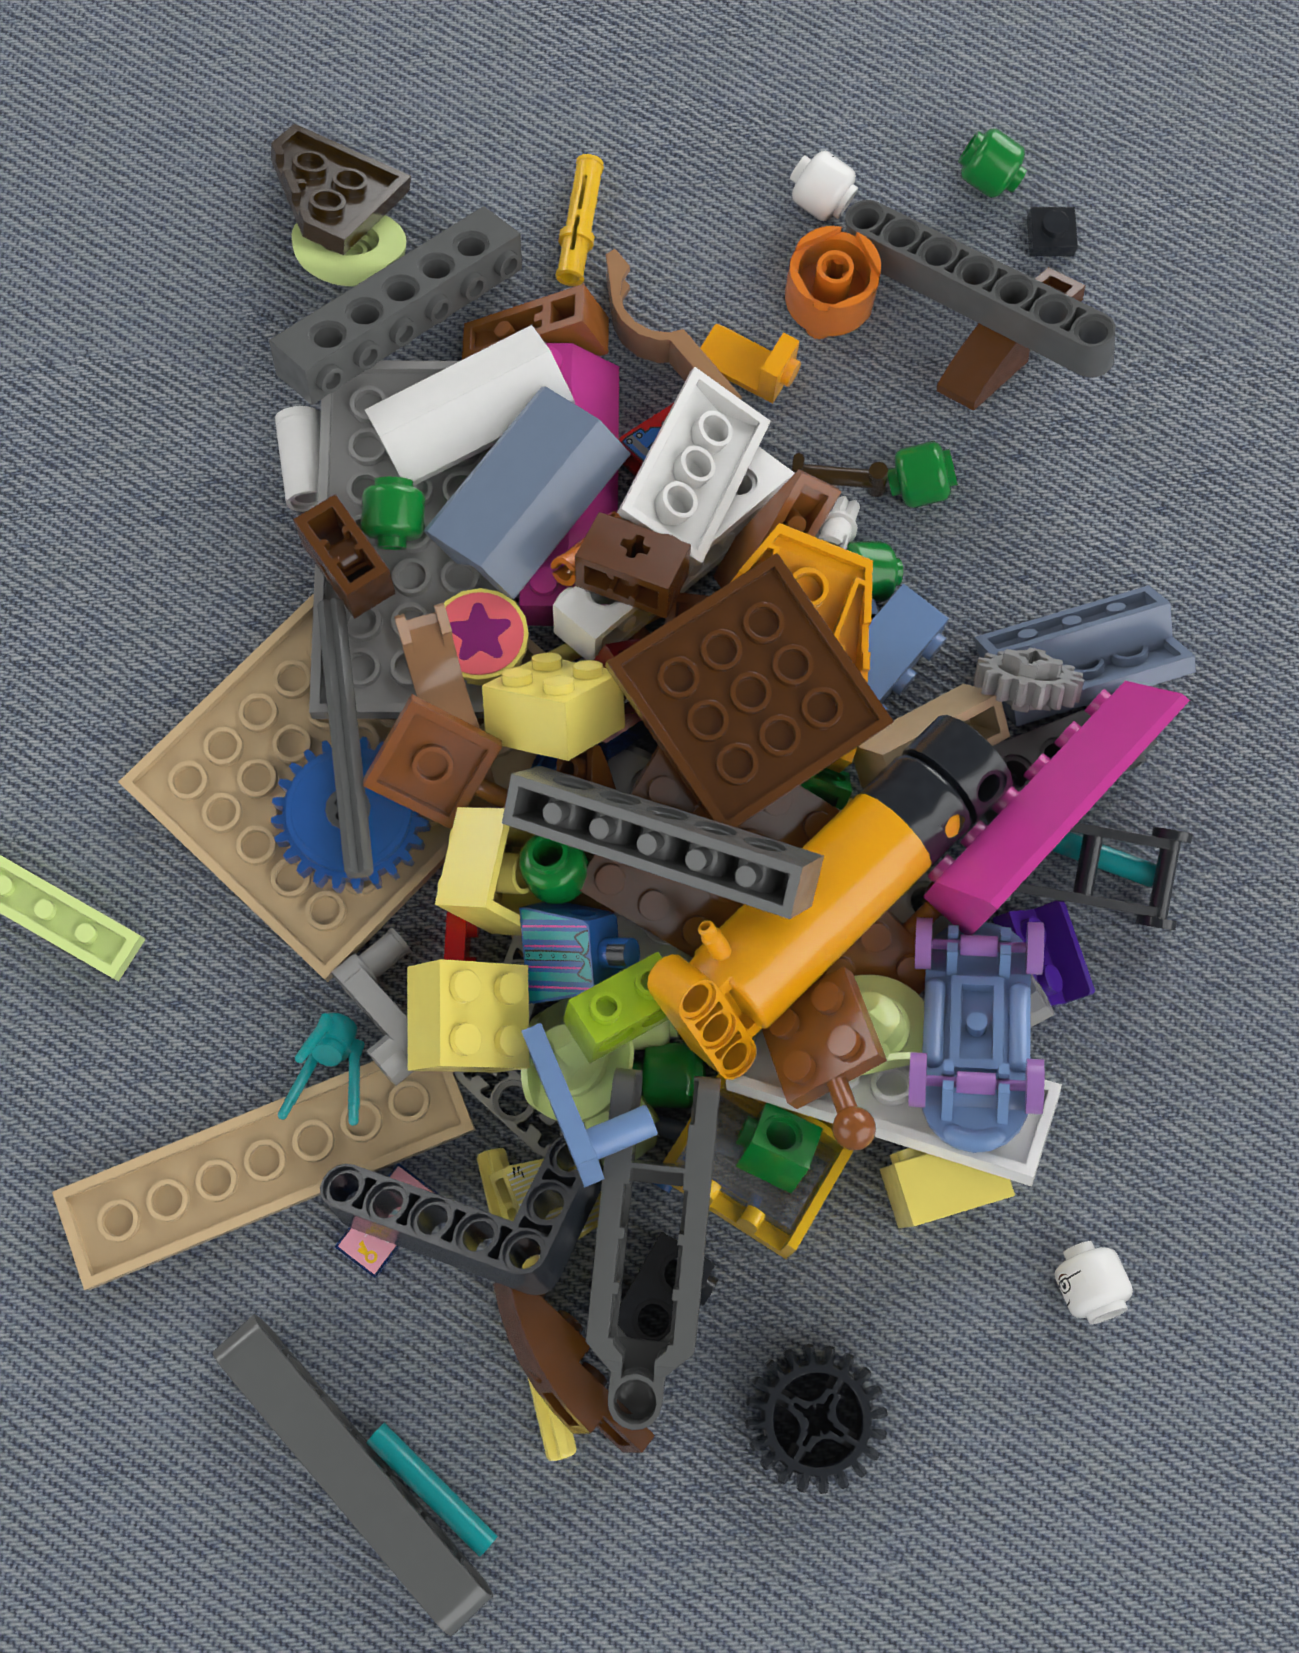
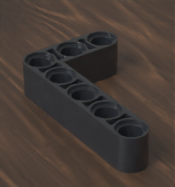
M562 1135L548 1149L513 1221L368 1169L346 1163L328 1171L322 1180L320 1194L327 1206L349 1228L520 1292L540 1295L554 1288L559 1281L601 1192L602 1180L584 1187L578 1170L568 1172L575 1163ZM599 1159V1163L603 1172L604 1165ZM357 1191L353 1198L346 1201L349 1195ZM401 1207L397 1214L388 1218L394 1209ZM563 1207L558 1216L548 1220L545 1219L550 1211ZM447 1222L441 1231L432 1234L436 1226ZM493 1238L487 1248L476 1252L481 1242ZM540 1255L536 1264L530 1268L522 1269V1265L528 1258Z

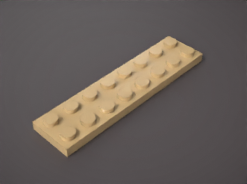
M372 1061L360 1066L359 1122L355 1126L350 1125L348 1122V1071L303 1089L297 1102L284 1120L279 1119L277 1114L286 1097L53 1191L52 1194L84 1290H92L321 1195L320 1186L324 1176L329 1170L345 1163L353 1164L377 1172L476 1131L454 1072L413 1071L395 1086L377 1064Z

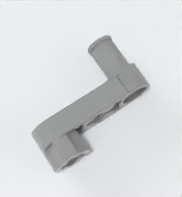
M390 928L384 936L359 956L355 953L352 954L331 973L343 990L383 1033L384 1037L368 1049L367 1053L386 1077L397 1086L413 1072L408 1071V1018L379 987L377 978L412 951L403 938L393 928Z

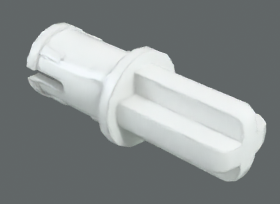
M841 496L837 499L832 511L828 514L820 528L821 535L819 539L847 549V544L852 542L857 534L858 527L855 520L860 509L857 500L849 501L846 496Z

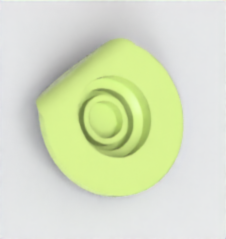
M385 215L350 250L341 255L304 238L296 223L292 230V247L301 266L312 275L335 285L356 286L404 256L406 252V236L400 225Z
M880 975L854 976L887 1059L886 1062L862 1075L910 1065V1053H922L923 999L910 987L895 979Z
M565 998L535 1015L531 1019L529 1027L539 1023L542 1024L580 1117L585 1122L610 1108L615 1069H632L634 1046L633 1040L589 1064L563 1022L568 1001L571 999ZM529 1054L530 1068L521 1069V1082L525 1099L535 1110L551 1119L557 1120Z

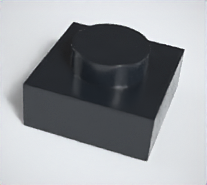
M1030 207L1027 215L1029 256H1074L1078 247L1075 207Z

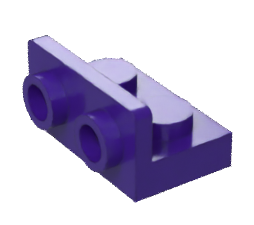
M1063 900L1053 901L1035 909L1009 911L993 917L995 924L1011 928V931L1018 935L1024 943H1026L1027 922H1044L1042 975H1032L1042 987L1052 1008L1094 994L1095 988Z

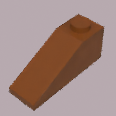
M584 284L464 323L462 360L531 325L545 343H573L599 357L608 354L609 317Z
M798 469L736 535L713 575L719 586L722 588L732 581L742 566L779 523L815 537L840 496V489Z

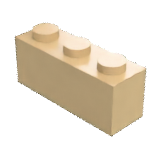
M962 684L895 719L889 727L857 747L853 760L861 787L865 788L897 756H901L903 750L938 716L949 715L960 719L974 728L992 746L1009 738L1010 733L1002 702L996 700V695L982 694V688Z

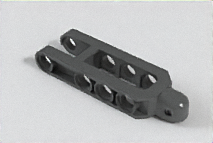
M615 1069L609 1119L640 1107L642 1070ZM694 1076L693 1105L688 1129L685 1165L635 1160L636 1144L606 1156L604 1159L603 1175L605 1179L602 1180L586 1342L611 1371L608 1392L609 1411L613 1419L620 1426L630 1430L644 1429L653 1424L659 1416L662 1407L666 1376L695 1352L721 1078ZM633 1181L683 1186L684 1190L681 1226L677 1243L679 1247L676 1278L672 1294L671 1330L660 1341L627 1337L618 1326ZM617 1399H618L632 1414H627V1413L623 1412V1411L620 1409V1407H619V1405H618V1403H617Z

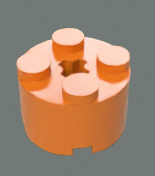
M839 226L820 227L807 233L800 239L789 263L785 302L792 318L801 327L806 329L809 336L815 339H824L828 336L844 335L856 330L870 317L881 272V259L874 244L866 236L856 232V236L842 232V227Z

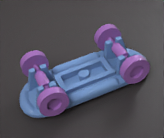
M917 917L915 969H926L922 1053H910L909 1107L922 1108L924 1117L931 1130L943 1142L955 1149L971 1153L992 1151L1006 1145L1020 1132L1028 1114H1043L1044 1059H1030L1031 974L1042 975L1044 922H1027L1026 943H1024L1018 935L1011 931V928L985 922L973 935H964L958 929L959 925H948L946 929L932 939L933 918Z

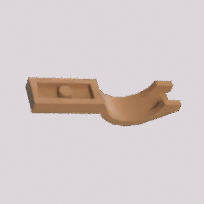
M616 249L607 253L606 280L612 324L621 343L640 358L656 363H670L684 381H686L690 371L696 367L742 400L741 395L684 329L673 332L654 331L633 320L623 305V300L630 291V285L625 280L630 272V265Z
M445 604L434 605L435 612L408 620H406L404 614L394 616L416 696L479 728L460 668ZM490 767L485 778L495 783ZM475 795L467 806L470 808H499Z

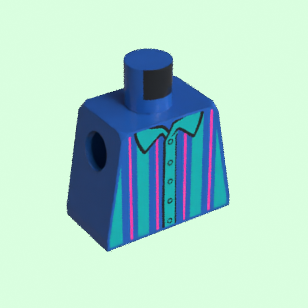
M544 901L519 908L524 965H528L529 1004L575 997L621 972V969H626L639 962L640 947L635 938L619 937L617 917L613 912L567 902L563 904H549Z

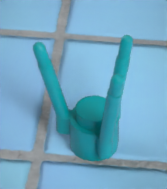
M340 1013L321 1014L316 1028L295 1055L297 1063H303L306 1058L307 1060L278 1111L279 1119L284 1120L287 1118L318 1062L325 1066H336L349 1058L348 1122L352 1126L358 1124L360 1109V1057L365 1043L362 1040L356 1039L358 1028L352 1019Z

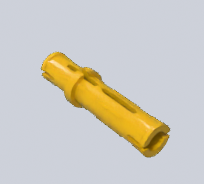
M582 154L576 159L577 165L566 226L560 229L558 242L562 248L558 269L556 270V279L567 286H578L584 282L587 253L593 249L595 236L591 231L604 162L601 158L592 154Z

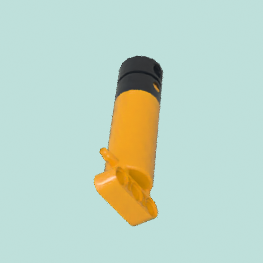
M949 715L938 716L903 750L901 756H897L802 848L824 855L812 907L792 919H788L744 904L720 928H717L712 921H704L699 925L698 932L701 935L703 944L695 951L694 958L690 962L676 954L665 956L659 960L650 971L647 987L690 1050L725 1079L733 1080L747 1072L753 1064L757 1052L756 1044L752 1037L762 1028L770 1027L968 831L971 824H975L1009 791L1013 782L1011 773L1003 758L971 726Z

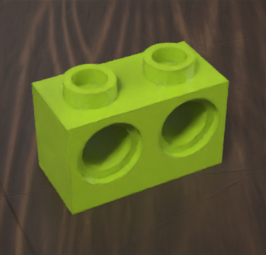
M658 951L569 999L563 1022L589 1064L669 1020L647 987L651 969L662 959Z

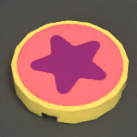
M478 588L461 591L444 602L462 675L468 684L484 685L502 676L504 670L520 666L521 660L528 648L529 632L526 617L515 601L499 591Z

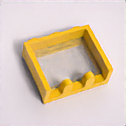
M718 1073L716 1078H721L709 1210L776 1254L787 1259L797 1250L852 1155L853 1150L845 1149L837 1143L832 1132L833 1123L823 1120L819 1121L814 1117L782 1108L823 1128L809 1170L792 1194L735 1167L743 1148L735 1144L738 1133L746 1117L749 1115L756 1119L766 1102L728 1091L726 1079ZM691 1118L663 1163L685 1165L688 1129ZM671 1185L684 1194L683 1186Z

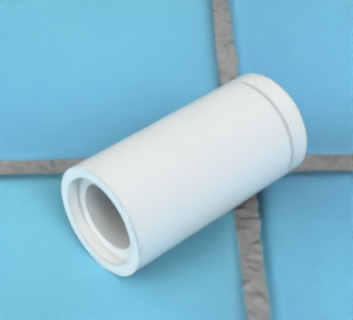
M309 406L289 407L281 410L275 416L286 505L288 508L300 512H306L316 506L318 498L321 412Z

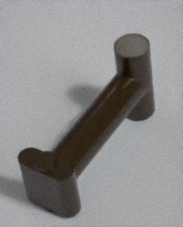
M796 453L793 456L791 471L794 473L800 469L831 485L867 488L868 493L873 497H881L886 491L888 468L883 462H874L869 469L805 464L803 454Z

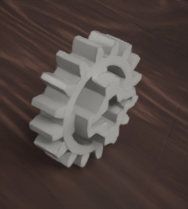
M1029 648L1028 650L1006 649L998 651V655L985 653L984 658H978L974 686L982 688L981 693L984 695H996L997 701L1006 702L1011 706L1012 710L1028 713L1029 710H1060L1061 705L1069 708L1074 707V703L1080 702L1084 679H1082L1083 673L1074 671V666L1063 665L1062 660L1050 657L1044 650Z

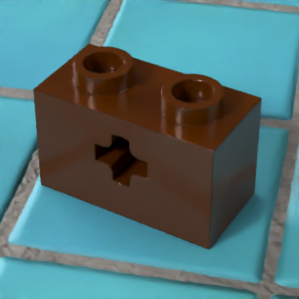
M336 494L293 519L303 547L336 594L344 602V605L354 619L396 594L389 568Z
M599 512L575 555V586L667 619L689 575L691 544L683 542L673 535L661 534L635 525L627 519L615 518Z

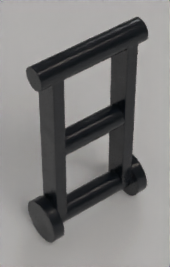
M1077 823L1069 831L1083 834L1073 892L1021 883L1014 891L1137 914L1135 924L1176 931L1177 921L1168 920L1167 917L1181 843L1191 844L1193 834L1153 827L1151 836ZM1103 838L1159 848L1149 906L1093 896ZM1014 892L1009 896L1007 901H1013Z

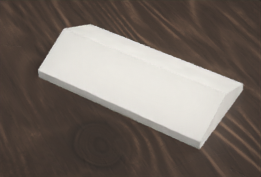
M531 325L365 409V412L399 476L413 480V486L494 446L541 387H548L574 404L575 400L550 349Z
M694 367L690 371L617 513L621 518L627 519L635 525L661 534L673 535L679 540L691 544L690 565L698 567L702 564L771 421Z

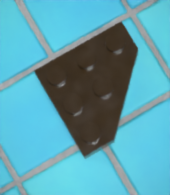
M295 123L271 143V161L302 236L322 245L327 250L335 251L341 255L350 250L410 191L411 175Z

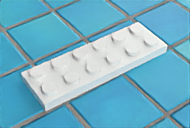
M761 1029L752 1037L757 1048L753 1064L740 1077L733 1080L726 1079L727 1090L833 1123L837 1112L830 1093L799 1109H795L787 1104ZM910 1065L858 1076L849 1081L857 1106L867 1110L874 1118L876 1124L875 1137L1028 1186L1033 1185L1062 1084L1045 1080L1042 1115L1028 1114L1020 1132L1006 1145L988 1152L971 1153L955 1149L943 1142L929 1127L922 1108L909 1107Z

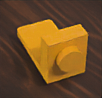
M715 324L700 347L728 381L772 404L783 386L790 387L801 366V362L796 359L800 341L784 332L773 350L770 351L721 324Z

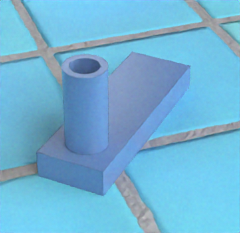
M539 1023L522 1030L529 1054L584 1187L605 1179L599 1159L658 1135L646 1104L585 1129L542 1024Z

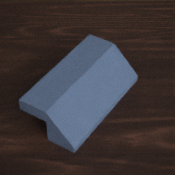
M541 387L424 529V532L457 564L473 566L499 592L510 599H515L631 453L600 419L548 387Z
M1150 585L974 637L979 657L984 658L985 653L998 655V651L1006 649L1028 650L1029 648H1036L1046 651V654L1054 659L1062 660L1063 665L1074 666L1075 672L1083 673L1082 679H1084L1080 702L1074 703L1072 708L1061 705L1060 710H1029L1028 713L1012 710L1009 704L1002 701L1004 713L1016 726L1089 705L1103 689H1106L1112 695L1124 681L1152 686L1196 672L1195 655L1172 635L1171 603Z

